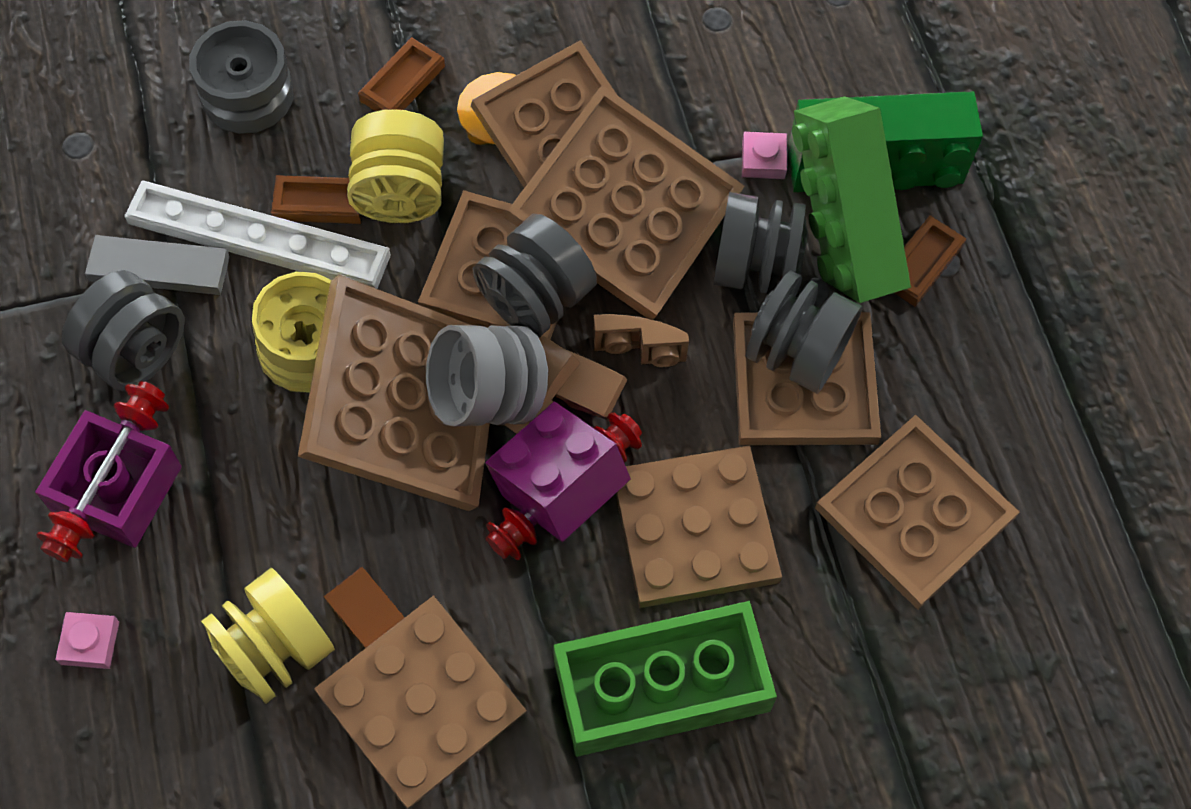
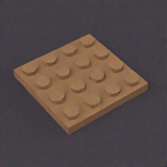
M601 85L510 206L504 218L516 227L531 214H542L555 221L582 247L592 262L597 275V283L647 319L654 320L725 216L729 192L740 194L745 186Z
M336 276L330 282L298 457L466 511L477 508L479 506L490 423L482 426L456 427L444 424L435 415L429 401L426 385V361L431 343L438 331L448 325L470 324L345 276Z

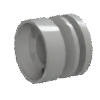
M448 325L438 331L431 343L426 361V385L429 401L435 415L444 424L455 427L482 426L486 423L504 425L506 423L525 424L533 420L543 406L548 386L547 360L545 350L538 336L531 329L524 326L505 327L491 325L486 328L477 325Z

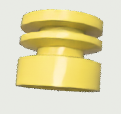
M380 110L368 113L356 121L351 133L350 157L352 165L349 168L348 174L350 182L348 183L347 197L349 204L358 213L370 219L387 223H411L424 220L437 212L441 206L440 188L442 186V176L440 169L443 165L444 137L442 129L436 122L422 114L406 110Z
M293 272L279 276L263 287L253 304L252 326L257 356L262 370L275 384L294 392L310 393L331 282L330 279L317 273Z
M273 568L267 570L244 588L246 596L253 607V610L245 615L230 601L221 605L234 623L227 630L212 613L201 621L206 628L212 649L238 683L260 697L265 704L276 697L263 678L269 672H272L284 687L287 688L292 684L291 677L283 664V661L291 656L302 667L310 670L335 650L332 642L313 615Z

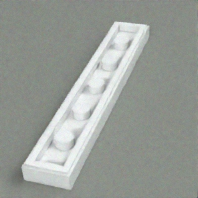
M143 180L125 214L129 225L209 247L225 248L228 252L299 272L317 273L330 280H333L338 275H342L378 289L391 256L390 249L385 246Z

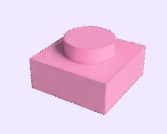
M744 132L742 140V177L785 179L787 171V134Z
M66 612L55 660L60 665L110 669L119 626L118 619L115 616Z

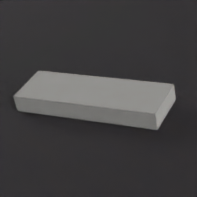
M95 235L85 275L90 282H96L111 272L126 270L137 275L149 284L151 288L221 295L230 256L225 248Z

